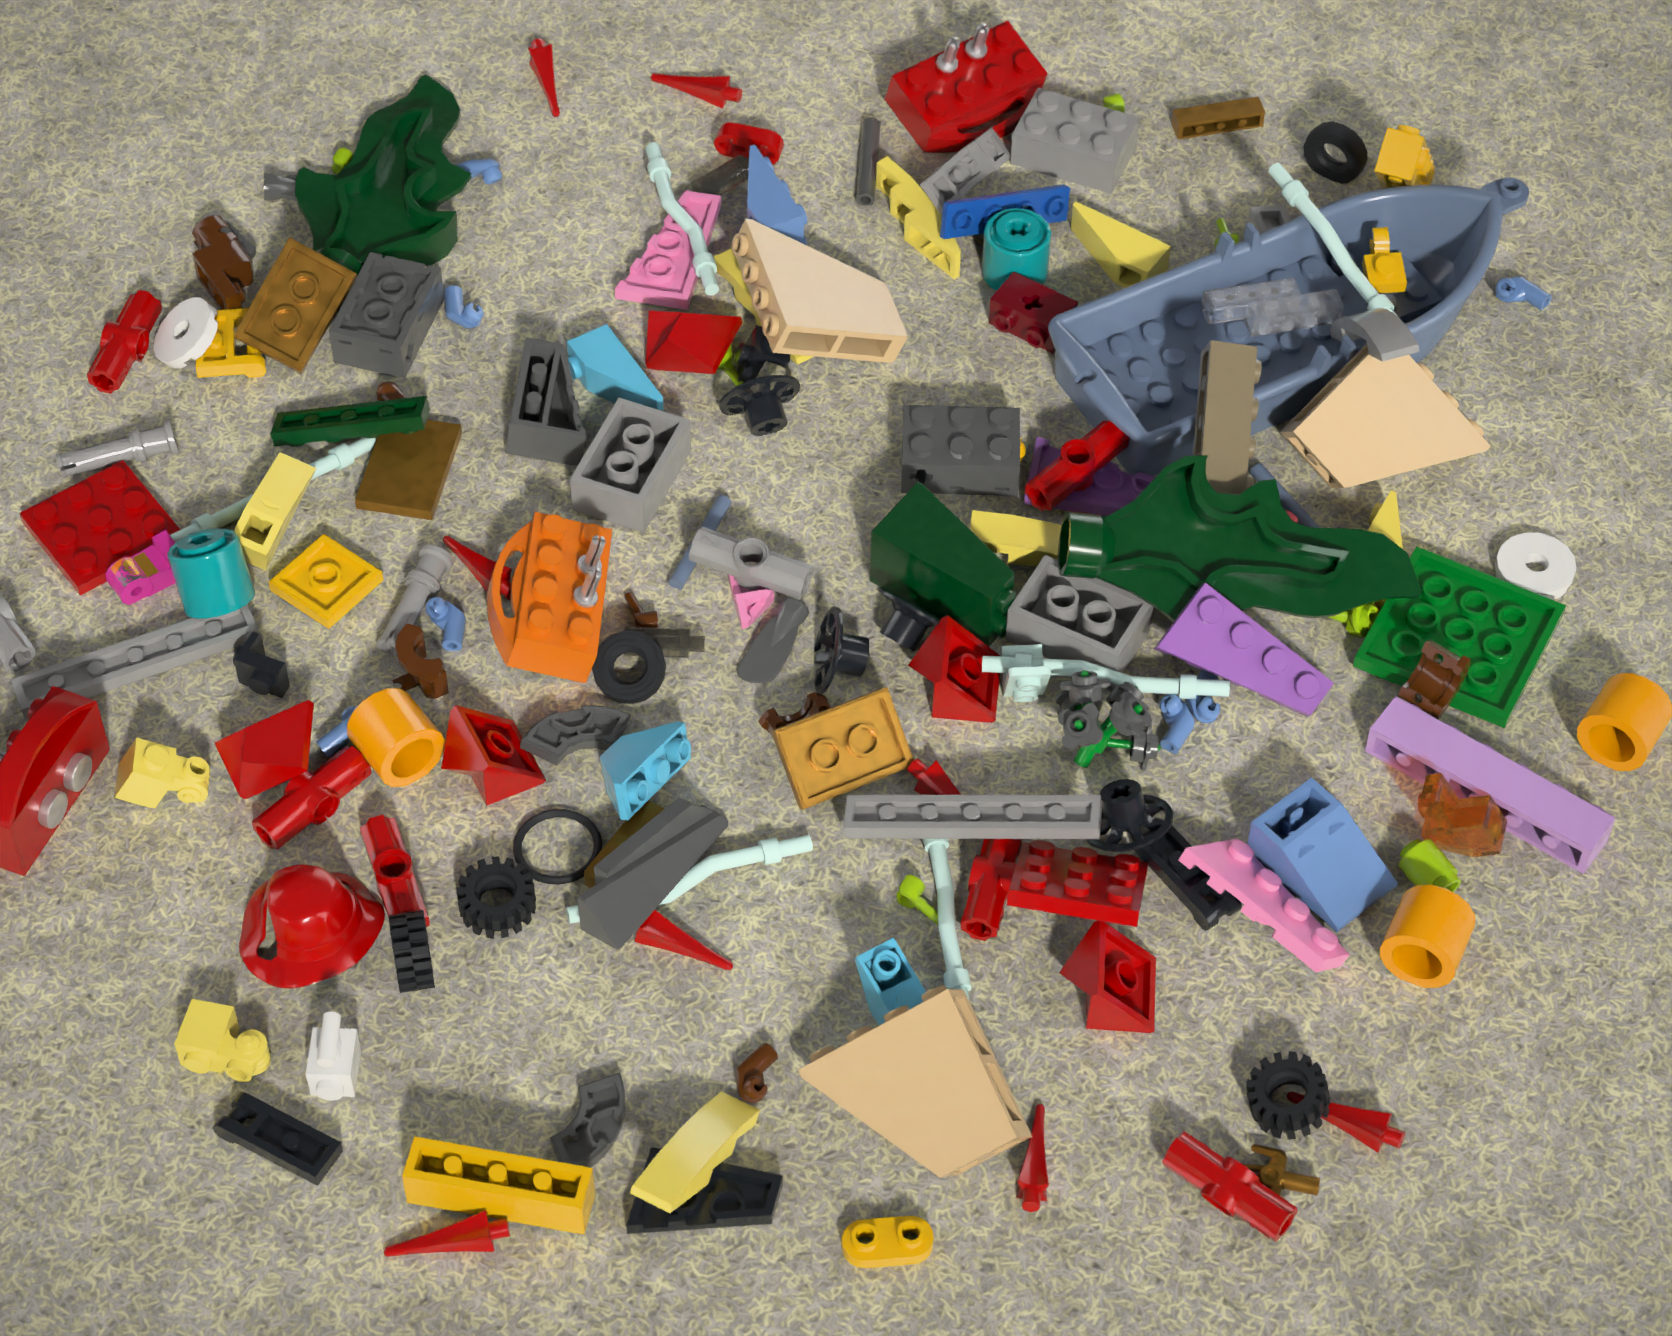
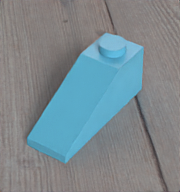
M607 324L567 341V359L572 379H579L586 390L613 403L619 397L664 411L663 396Z

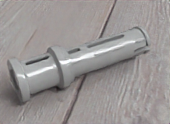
M170 420L164 421L163 426L139 431L138 428L132 429V432H128V437L63 454H56L62 478L113 465L121 460L135 459L136 462L143 463L147 462V457L171 452L173 455L178 454L179 450Z
M428 544L424 545L419 551L420 560L417 566L405 578L407 589L382 636L377 641V646L382 652L388 654L393 646L392 655L397 656L395 645L399 632L406 624L415 625L427 601L438 595L440 591L439 582L444 573L451 570L454 564L453 557L443 548Z

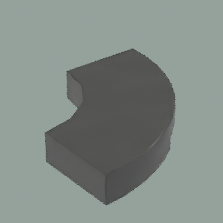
M595 705L581 706V709L562 713L556 711L531 727L522 738L520 748L556 766L566 755L580 749L597 748L606 751L622 736L630 722L631 714L614 708Z
M620 1072L578 1086L580 1104L576 1117L566 1129L550 1137L551 1146L558 1162L591 1168L612 1148L622 1129L626 1110L625 1090Z

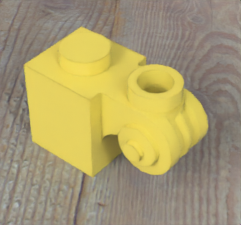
M136 738L118 765L115 798L149 808H156L167 791H177V797L182 802H202L208 796L210 768L208 763L200 757L185 758L176 755L177 749Z
M191 999L174 1042L180 1065L185 1066L188 1070L199 1074H204L208 1071L219 1073L226 1071L230 1078L240 1082H248L252 1076L264 1072L271 1063V1055L267 1039L260 1031L247 1030L242 1032L236 1039L240 1028L234 1006Z

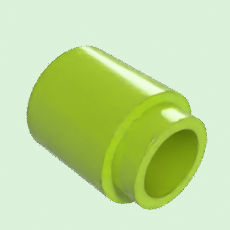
M1415 839L1400 852L1402 859L1398 867L1414 886L1435 885L1455 892L1460 886L1461 880L1457 876L1458 870L1431 839L1424 841Z

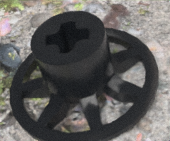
M770 375L752 379L727 392L721 398L719 408L723 414L728 416L745 413L750 432L754 436L776 433L788 424L782 403L789 402L798 394L800 383L797 378L788 375ZM771 382H776L773 389L770 390ZM759 384V392L754 393L749 388Z
M877 587L876 590L892 601L893 609L882 626L880 633L915 652L928 627L938 625L941 619L923 608L912 604L896 593L883 587Z
M832 606L821 622L814 645V652L820 650L821 644L826 646L825 651L817 652L814 656V663H824L823 666L816 670L814 680L815 690L819 694H824L827 691L835 672L861 677L869 657L868 637L843 633L841 609Z
M1131 779L1116 780L1105 785L1100 791L1102 801L1101 818L1104 819L1100 826V836L1107 834L1111 829L1106 842L1098 839L1085 840L1091 846L1103 851L1125 852L1139 849L1154 843L1168 832L1173 823V811L1170 805L1163 799L1143 794L1141 785L1137 781ZM1161 810L1165 813L1164 820L1153 817ZM1143 825L1149 830L1157 831L1143 838L1139 827ZM1123 832H1129L1134 842L1118 844L1121 841Z

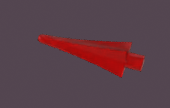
M535 39L532 41L531 47H528L531 55L529 64L544 91L552 115L558 117L560 110L554 79L553 45L549 44L546 46L543 39Z
M651 74L652 81L683 91L723 109L727 100L739 103L742 98V89L730 86V76L704 77Z
M444 536L443 543L465 564L488 593L490 579L496 562L469 549L452 537ZM504 566L500 580V595L510 600L512 569Z
M919 758L909 765L907 771L917 779L914 791L920 795H962L937 760L930 767L926 766Z
M654 910L637 930L634 942L685 955L724 970H731L733 968V963L691 937L657 910Z
M1293 1091L1287 1094V1099L1294 1104L1299 1103L1305 1097V1095ZM1331 1102V1104H1328L1329 1114L1327 1118L1321 1116V1118L1350 1134L1377 1153H1379L1383 1143L1399 1149L1405 1137L1404 1131L1389 1126L1392 1113L1361 1109Z
M1043 1104L1035 1106L1031 1130L1032 1137L1029 1140L1024 1162L1017 1180L1019 1187L1016 1198L1022 1199V1208L1027 1212L1038 1211L1040 1209V1202L1047 1201L1046 1188L1049 1186L1044 1141L1045 1107Z
M485 1210L434 1232L384 1248L383 1253L387 1257L435 1252H495L493 1240L510 1237V1227L507 1218L490 1222Z

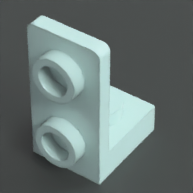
M1042 644L1001 646L1000 656L1015 657L1016 653L1032 654V658H1043ZM1050 666L1009 668L1008 673H1002L1003 697L1013 696L1015 702H1032L1037 700L1038 695L1045 694L1051 676Z

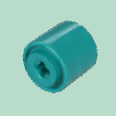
M1014 208L996 213L988 220L984 231L982 274L984 281L991 289L997 291L1013 272L1042 285L1045 284L1049 270L1051 230L1049 223L1041 215L1031 210Z
M217 528L199 530L188 534L169 548L167 553L168 561L187 616L196 619L222 616L244 607L254 599L255 589L239 537L235 531Z

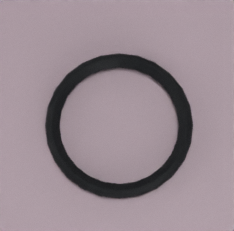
M553 809L536 814L523 823L514 838L513 854L516 863L523 864L526 868V873L530 872L534 880L546 884H566L584 877V871L602 850L603 842L596 825L586 816L567 809ZM555 817L568 818L581 823L588 829L594 842L593 853L588 862L579 870L562 876H549L535 871L527 864L522 854V842L530 828L543 820Z

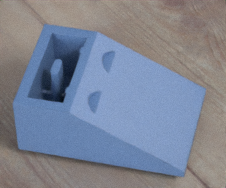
M755 144L750 146L747 219L757 221L807 245L804 237V225L807 224V216L803 206L800 203L796 204L792 199L788 185L784 180L778 179L770 159L763 157Z
M1312 777L1251 822L1247 844L1253 849L1254 856L1267 869L1276 873L1285 887L1336 932L1340 931L1397 887V881L1343 804Z

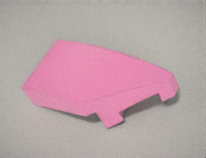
M728 574L741 629L748 628L774 602V592L762 586L754 589L744 588L737 584L734 576Z

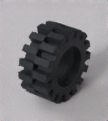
M499 856L492 857V864L487 865L483 858L477 861V870L472 865L466 868V876L461 875L458 880L457 899L460 917H463V923L467 928L472 925L473 933L480 935L483 929H485L486 938L494 939L495 931H501V938L509 937L508 929L512 928L517 934L522 931L521 922L526 925L531 922V913L535 914L536 910L535 887L531 873H526V868L523 864L519 863L515 867L514 859L508 857L504 864H500ZM492 889H506L513 895L511 901L501 906H488L480 901L481 896Z
M419 910L388 915L400 993L435 988L424 911Z
M1289 1051L1288 1059H1282L1281 1052L1273 1053L1275 1062L1270 1063L1266 1057L1260 1060L1261 1070L1253 1067L1250 1072L1252 1080L1247 1079L1246 1094L1252 1117L1255 1122H1259L1260 1129L1265 1133L1271 1128L1272 1136L1280 1139L1282 1131H1286L1288 1140L1296 1139L1295 1131L1301 1130L1303 1137L1311 1134L1309 1125L1312 1124L1318 1129L1323 1124L1321 1116L1327 1118L1329 1114L1328 1104H1331L1325 1073H1322V1068L1317 1062L1312 1065L1311 1057L1305 1054L1298 1061L1297 1052ZM1295 1084L1305 1090L1304 1099L1292 1106H1279L1271 1100L1272 1093L1284 1085Z

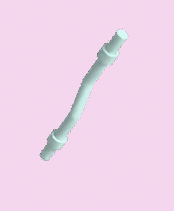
M651 142L646 146L649 160L647 169L650 179L656 184L664 210L689 236L694 253L693 267L696 275L701 278L705 293L707 295H715L719 291V285L715 275L717 265L714 256L708 252L702 228L675 200L669 180L671 177L669 163L663 158L659 144Z
M1281 163L1273 164L1268 172L1283 190L1282 196L1290 206L1297 207L1318 232L1345 277L1368 303V311L1384 308L1397 316L1393 311L1395 308L1393 303L1385 294H1379L1356 266L1331 224L1309 199V192L1299 180H1294Z
M363 437L349 445L342 443L330 449L328 455L308 464L316 468L311 480L335 468L342 470L354 464L355 458L374 449L376 439ZM252 495L212 515L205 513L191 521L192 525L170 536L176 543L188 534L199 530L219 529L241 517Z
M1016 653L1015 657L983 656L982 672L1008 673V669L1013 667L1050 666L1051 675L1072 676L1073 673L1083 670L1093 671L1097 673V679H1108L1115 685L1129 682L1137 686L1142 693L1177 694L1180 699H1196V695L1229 697L1230 680L1197 679V675L1180 674V678L1130 676L1084 660L1032 658V654Z
M810 835L781 841L774 837L758 841L757 846L709 855L693 866L659 905L673 902L716 871L762 862L765 866L781 862L782 857L813 851ZM578 905L566 907L569 924L580 922Z
M923 839L924 849L930 853L937 890L938 930L946 966V972L943 975L944 984L947 989H963L970 1002L968 992L972 987L969 972L963 968L955 926L954 888L946 853L949 841L948 839Z

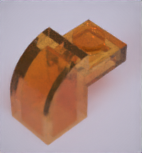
M1442 773L1426 775L1422 793L1419 794L1417 801L1419 813L1425 818L1421 837L1424 840L1431 839L1441 850L1469 857L1500 854L1507 819L1491 795L1459 799Z

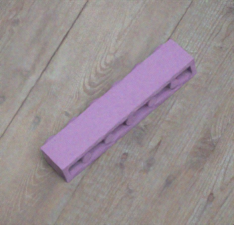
M1395 696L1370 727L1365 752L1582 874L1586 872L1609 840L1615 817L1606 813L1604 809L1577 797L1565 787L1554 784L1539 776L1527 766L1518 764L1501 755L1489 745L1472 739L1453 725L1434 718L1414 704H1409Z

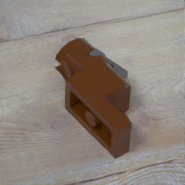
M211 215L197 223L192 231L196 239L193 242L198 248V251L192 253L196 275L220 310L242 309L241 303L245 302L242 288L253 283L252 259L256 255V249L228 221H224L220 215Z

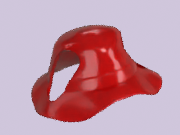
M299 864L288 866L276 871L270 879L261 884L252 894L243 917L239 953L248 970L258 979L273 987L293 989L308 986L332 978L357 964L377 939L385 920V911L370 891L355 877L340 872H328L321 867ZM267 906L278 943L277 956L272 960L264 959L258 956L257 953L260 944L266 937Z

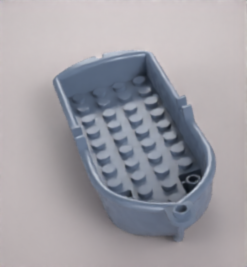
M1512 177L1498 179L1484 185L1481 189L1454 185L1398 186L1346 197L1318 208V210L1331 224L1356 266L1363 274V256L1371 254L1369 240L1373 239L1372 228H1388L1390 253L1401 252L1407 286L1405 292L1379 294H1385L1395 307L1393 311L1403 321L1417 341L1420 352L1410 354L1417 363L1430 354L1459 316L1463 305L1479 284L1491 263L1500 237L1503 215L1523 207L1528 201L1529 189L1522 181ZM1304 215L1261 234L1249 222L1245 224L1244 238L1239 243L1234 244V240L1227 232L1221 233L1214 253L1053 317L1048 324V332L1055 348V379L1093 428L1103 420L1111 421L1129 437L1128 447L1116 456L1129 474L1135 475L1137 472H1142L1150 476H1156L1166 466L1180 458L1193 456L1201 351L1211 340L1257 346L1256 360H1261L1262 368L1259 382L1257 384L1254 383L1253 398H1258L1259 401L1256 420L1251 422V435H1254L1294 418L1367 343L1365 339L1361 338L1352 341L1348 335H1345L1340 342L1331 337L1330 328L1339 318L1368 311V303L1345 277L1322 238Z

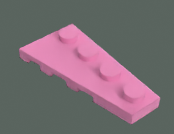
M685 190L677 202L702 228L708 248L721 209V196ZM668 214L664 219V226L658 235L654 234L647 243L648 249L641 258H636L631 265L630 274L624 281L620 280L615 287V299L684 310L689 309L699 278L693 267L694 253L688 234Z
M1238 838L1186 847L1180 856L1179 861L1188 869H1192L1197 865L1208 874L1210 878L1207 884L1219 894L1226 890L1244 904L1240 911L1253 922L1257 921L1273 927L1275 931L1272 937L1313 971L1321 972L1338 968L1350 955L1339 944L1337 936L1332 931L1324 928L1310 914L1308 906L1295 898L1282 885L1280 877L1267 869L1254 856L1253 849Z

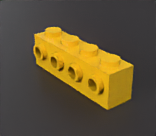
M1401 124L1398 125L1397 130L1387 127L1374 170L1382 189L1409 185H1431L1436 166L1433 165L1434 160H1432V155L1427 147L1425 138L1419 135V129Z
M414 1136L402 1174L407 1203L472 1215L486 1210L489 1218L500 1220L507 1218L511 1222L585 1235L595 1199L593 1168Z

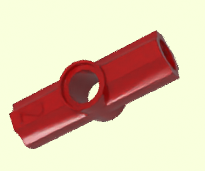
M137 290L135 294H130L116 322L109 321L104 326L100 338V351L87 372L89 384L95 386L98 391L112 394L114 390H119L134 361L141 362L144 358L141 354L145 355L148 351L149 333L162 311L161 301L152 296L150 292Z
M1103 420L1081 439H1072L1064 443L1061 447L1060 456L1026 483L1025 493L1031 500L1032 505L1042 512L1044 510L1050 511L1073 491H1082L1089 488L1093 483L1094 474L1128 447L1129 437L1111 421Z
M345 746L313 773L307 771L292 778L285 788L284 796L252 821L253 830L268 847L278 850L310 823L320 825L327 820L325 816L330 818L334 815L339 807L340 799L372 774L370 765L366 762L362 753L355 747Z
M383 814L369 818L368 822L360 827V834L375 876L377 891L382 898L387 916L423 910L426 927L430 926L429 917L413 873L412 861L404 847L395 818H389Z
M983 839L980 856L975 855L968 883L969 895L961 920V930L968 933L971 938L986 941L988 938L997 937L1023 839Z
M1185 1131L1175 1138L1162 1161L1163 1166L1200 1190L1201 1196L1211 1205L1230 1217L1236 1215L1275 1243L1290 1228L1298 1212L1296 1206L1260 1183L1258 1176L1245 1165L1230 1156L1223 1158L1206 1144L1195 1139Z

